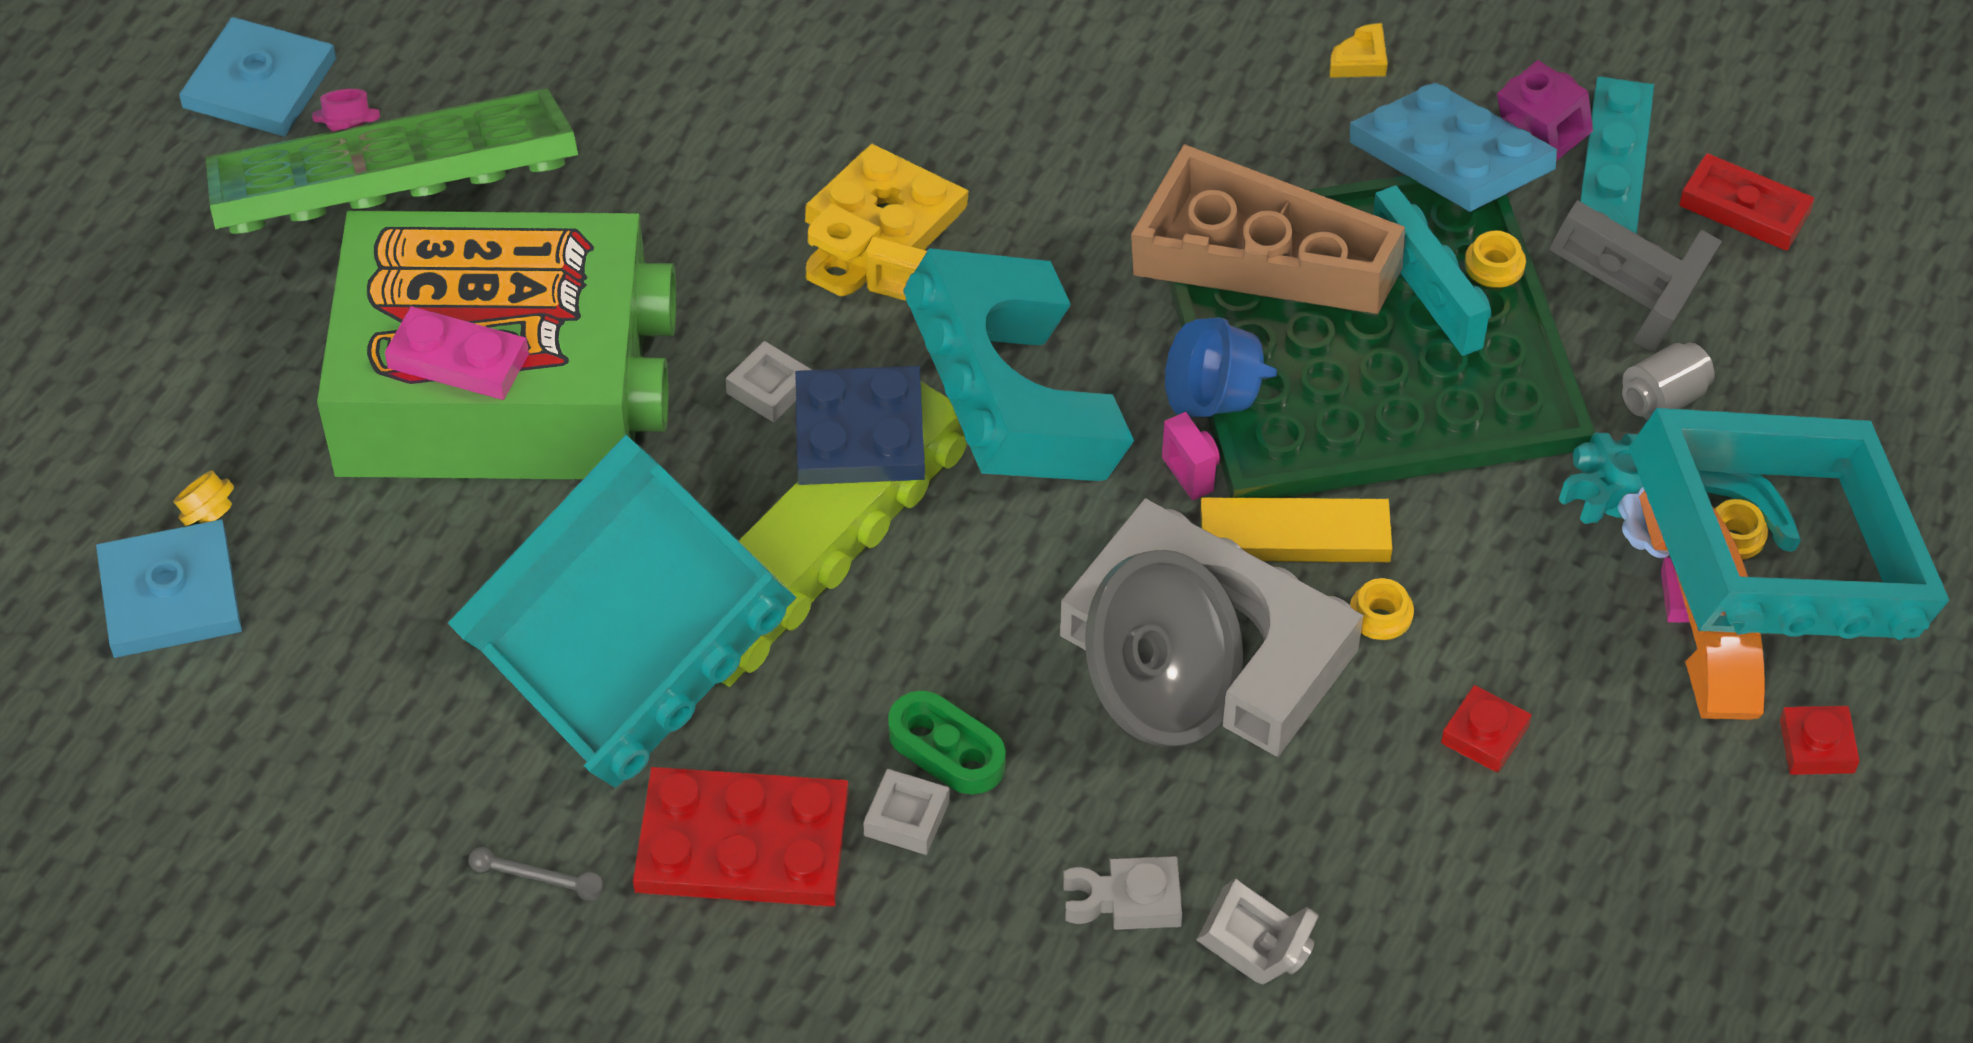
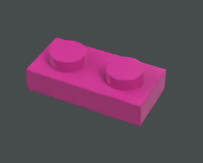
M412 306L385 351L389 369L504 400L529 355L527 338Z

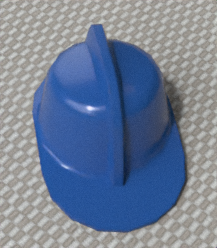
M1221 317L1196 319L1185 324L1175 336L1169 350L1165 368V390L1169 405L1178 415L1186 412L1189 417H1210L1218 413L1241 412L1252 406L1258 395L1262 380L1276 377L1277 369L1264 364L1262 345L1259 338L1254 334L1230 326L1228 321Z

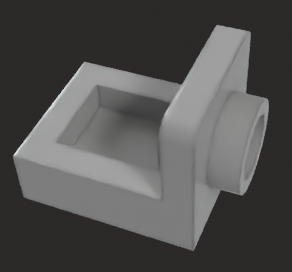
M1234 879L1223 886L1196 940L1255 982L1264 985L1285 972L1294 974L1306 962L1314 947V940L1309 935L1319 915L1310 908L1305 907L1289 917L1240 881Z

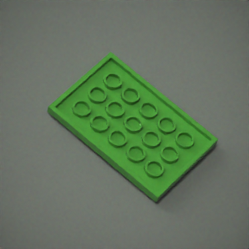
M546 88L206 157L209 203L215 229L229 227L230 233L239 234L265 227V219L288 214L292 221L318 218L327 213V206L350 202V206L353 209L377 206L386 202V194L410 190L411 196L432 195L444 191L447 188L446 182L469 177L472 184L495 182L506 177L505 170L529 165V169L532 172L549 171L564 166V158L576 156L578 151L571 126L549 89Z

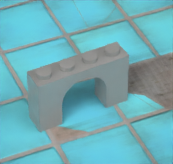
M1145 498L1062 599L1060 636L1086 650V622L1092 599L1104 577L1124 559L1138 553L1153 550L1176 551L1195 559L1215 576L1226 591L1233 607L1244 613L1254 622L1264 639L1262 646L1226 691L1223 727L1279 757L1357 653L1363 615L1353 610L1344 600L1335 596H1327L1299 581L1288 570L1281 567H1273L1243 551L1234 541L1227 538H1218L1190 523L1180 512L1173 509H1164Z

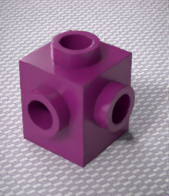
M1539 60L1519 76L1511 78L1503 89L1497 93L1500 118L1522 130L1528 131L1532 136L1556 148V161L1593 131L1588 91L1579 86L1567 73H1558Z

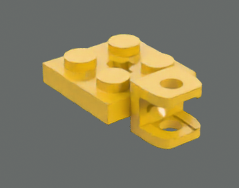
M874 144L869 145L806 204L805 222L810 224L807 241L809 245L818 247L806 263V279L838 296L852 294L867 282L866 249L873 236L925 250L967 207L969 190ZM883 203H888V204H889V205L885 206L884 208H880V207L877 206L878 204H883ZM832 267H839L844 269L846 273L836 276L829 274L826 270Z

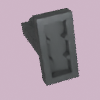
M1577 200L1564 220L1549 250L1650 308L1651 312L1633 342L1655 352L1722 241L1701 229L1683 260H1680L1664 251L1657 244L1647 241L1614 222L1607 215Z

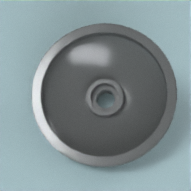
M1153 550L1132 555L1119 562L1109 571L1098 586L1087 617L1085 649L1093 686L1111 718L1136 739L1156 746L1186 745L1196 742L1214 731L1223 721L1226 691L1242 672L1243 644L1239 622L1231 600L1219 581L1201 563L1185 554L1170 550Z

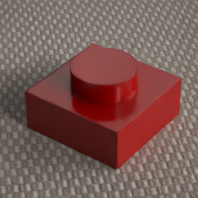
M1474 685L1443 730L1441 744L1499 773L1528 730L1532 714Z
M1849 706L1783 708L1780 725L1790 775L1850 774L1856 772L1860 760Z

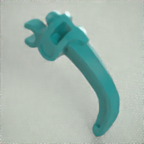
M1594 433L1590 442H1585L1574 449V467L1583 473L1570 475L1564 481L1558 500L1563 505L1575 499L1585 500L1580 520L1584 524L1598 522L1604 517L1605 513L1613 517L1623 518L1618 509L1619 502L1626 494H1637L1643 487L1629 451V446L1638 434H1625L1622 440H1613L1609 433ZM1698 471L1706 493L1728 496L1754 504L1762 512L1767 527L1773 533L1772 539L1776 545L1788 552L1797 549L1801 538L1795 520L1781 494L1771 482L1760 474Z

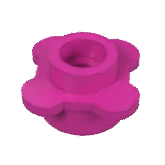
M340 89L328 92L320 98L322 109L312 113L313 121L327 124V129H330L331 132L365 125V122L376 121L380 118V111L378 109H369L367 93L360 89Z

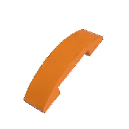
M1644 490L1639 496L1653 548L1654 550L1668 551ZM1713 508L1739 576L1748 577L1737 546L1728 528ZM1677 575L1697 645V650L1685 663L1701 719H1759L1764 714L1765 696L1761 633L1737 635L1736 632L1699 631ZM1722 612L1720 614L1723 616H1727L1725 612Z

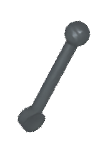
M477 847L469 854V865L478 873H485L493 869L576 890L581 899L588 901L597 899L603 893L602 878L594 872L583 873L579 877L496 857L486 847Z

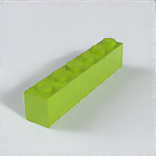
M920 381L925 480L799 485L797 482L739 540L797 598L786 608L785 616L780 624L771 632L761 635L741 656L739 666L730 677L722 681L723 684L730 687L745 671L752 673L757 670L766 659L771 644L786 629L792 631L804 621L809 613L811 603L826 587L829 589L837 587L846 577L851 561L866 546L868 548L877 546L886 535L891 520L905 506L912 508L922 499L928 488L929 481L943 467L949 469L960 460L966 449L967 442L948 397Z

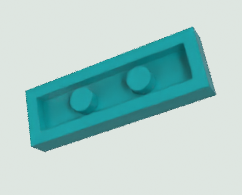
M1397 185L1375 193L1373 215L1405 227L1401 275L1462 356L1482 349L1488 320L1491 317L1490 304L1483 290L1478 286L1473 287L1460 270L1457 258L1451 248L1447 245H1441L1428 228L1422 210L1415 204L1411 205Z

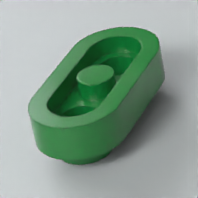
M928 691L907 693L898 698L891 706L888 714V730L892 746L901 755L947 786L960 793L974 795L993 789L1002 780L1005 773V746L1002 739L993 730L943 697ZM918 727H925L932 731L926 736H916L911 733L913 729ZM968 761H977L983 767L967 769L962 767V765Z

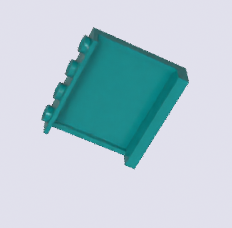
M625 435L459 610L448 624L463 640L479 649L586 761L584 767L590 773L616 788L625 780L636 776L646 766L650 753L670 732L681 728L688 722L695 711V705L716 683L726 680L735 672L739 666L741 656L761 635L771 632L780 624L785 616L786 608L797 597L650 454Z

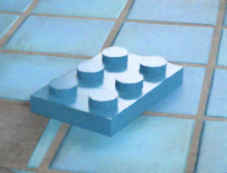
M1436 82L1422 86L1417 91L1388 105L1380 106L1375 111L1350 122V143L1469 212L1556 169V148Z

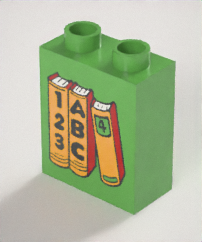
M347 211L317 399L335 477L584 479L625 435L635 442L636 432H665L669 404L666 358H643L642 354L644 336H674L676 324V274L673 263H645L639 213ZM410 307L527 338L529 355L505 399L493 398L389 369L385 351Z

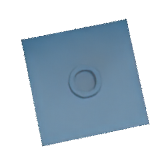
M231 17L180 92L182 107L286 137L336 60L334 45Z
M222 519L96 544L109 644L114 658L242 632L227 535Z

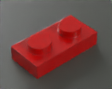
M1706 153L1684 187L1679 206L1788 251L1809 217L1815 197Z

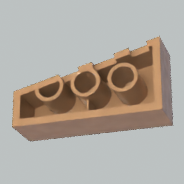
M1184 144L1131 234L1133 275L1378 314L1403 268L1405 227Z

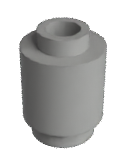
M1691 342L1685 344L1673 343L1625 371L1622 380L1624 402L1632 413L1637 416H1643L1647 421L1656 408L1682 409L1705 395L1708 386L1714 381L1713 363L1708 354L1699 345Z

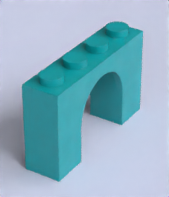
M929 248L914 273L909 277L903 292L981 474L1088 481L1107 480L1134 442L1112 394L1055 390L1036 384L1006 364L990 342L1042 345L1046 343L1071 305L1051 261Z

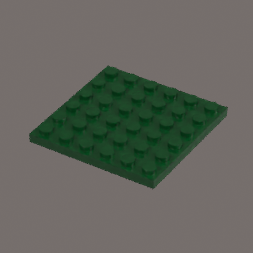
M1407 175L1308 190L1373 215L1375 193L1397 185L1410 204H1415L1422 210L1428 228L1441 245H1447L1451 248L1457 258L1460 270L1473 287L1478 286L1483 290L1490 304L1491 317L1487 324L1484 346L1482 349L1464 356L1459 353L1401 273L1378 314L1168 281L1181 328L1196 319L1224 318L1230 326L1257 336L1262 345L1264 364L1277 369L1276 377L1262 380L1258 395L1251 407L1241 412L1218 413L1207 417L1214 442L1219 451L1220 463L1231 498H1281L1573 453L1577 446L1590 442L1592 435L1595 433L1593 424L1507 194L1469 212ZM1489 231H1502L1518 240L1525 254L1526 264L1522 277L1516 283L1507 287L1493 288L1479 284L1469 276L1465 268L1466 252L1468 247L1481 234Z

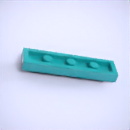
M1597 76L1591 113L1593 131L1588 135L1580 202L1607 215L1614 222L1637 234L1654 84Z

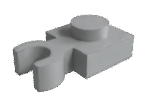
M1177 856L1110 859V876H1099L1096 872L1082 867L1064 871V891L1082 890L1089 895L1083 901L1066 902L1065 918L1070 923H1088L1096 919L1101 913H1112L1114 930L1181 927L1182 907Z

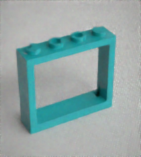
M1656 408L1629 446L1632 459L1699 631L1736 632L1737 635L1772 633L1785 634L1790 637L1830 635L1847 639L1856 637H1888L1902 640L1903 638L1919 637L1924 630L1928 629L1930 623L1950 601L1871 421ZM1698 471L1839 478L1883 582L1740 577ZM1722 612H1725L1727 616H1723L1720 614Z

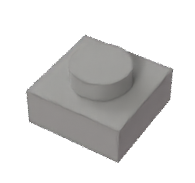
M764 341L725 378L726 391L728 395L774 423L796 401L795 371L811 369Z
M887 769L864 820V836L927 855L950 802L949 787Z

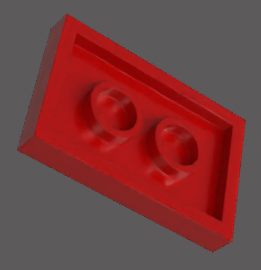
M651 767L633 877L635 893L835 907L849 796L848 780Z

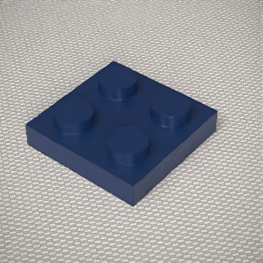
M920 366L795 371L799 485L925 480Z

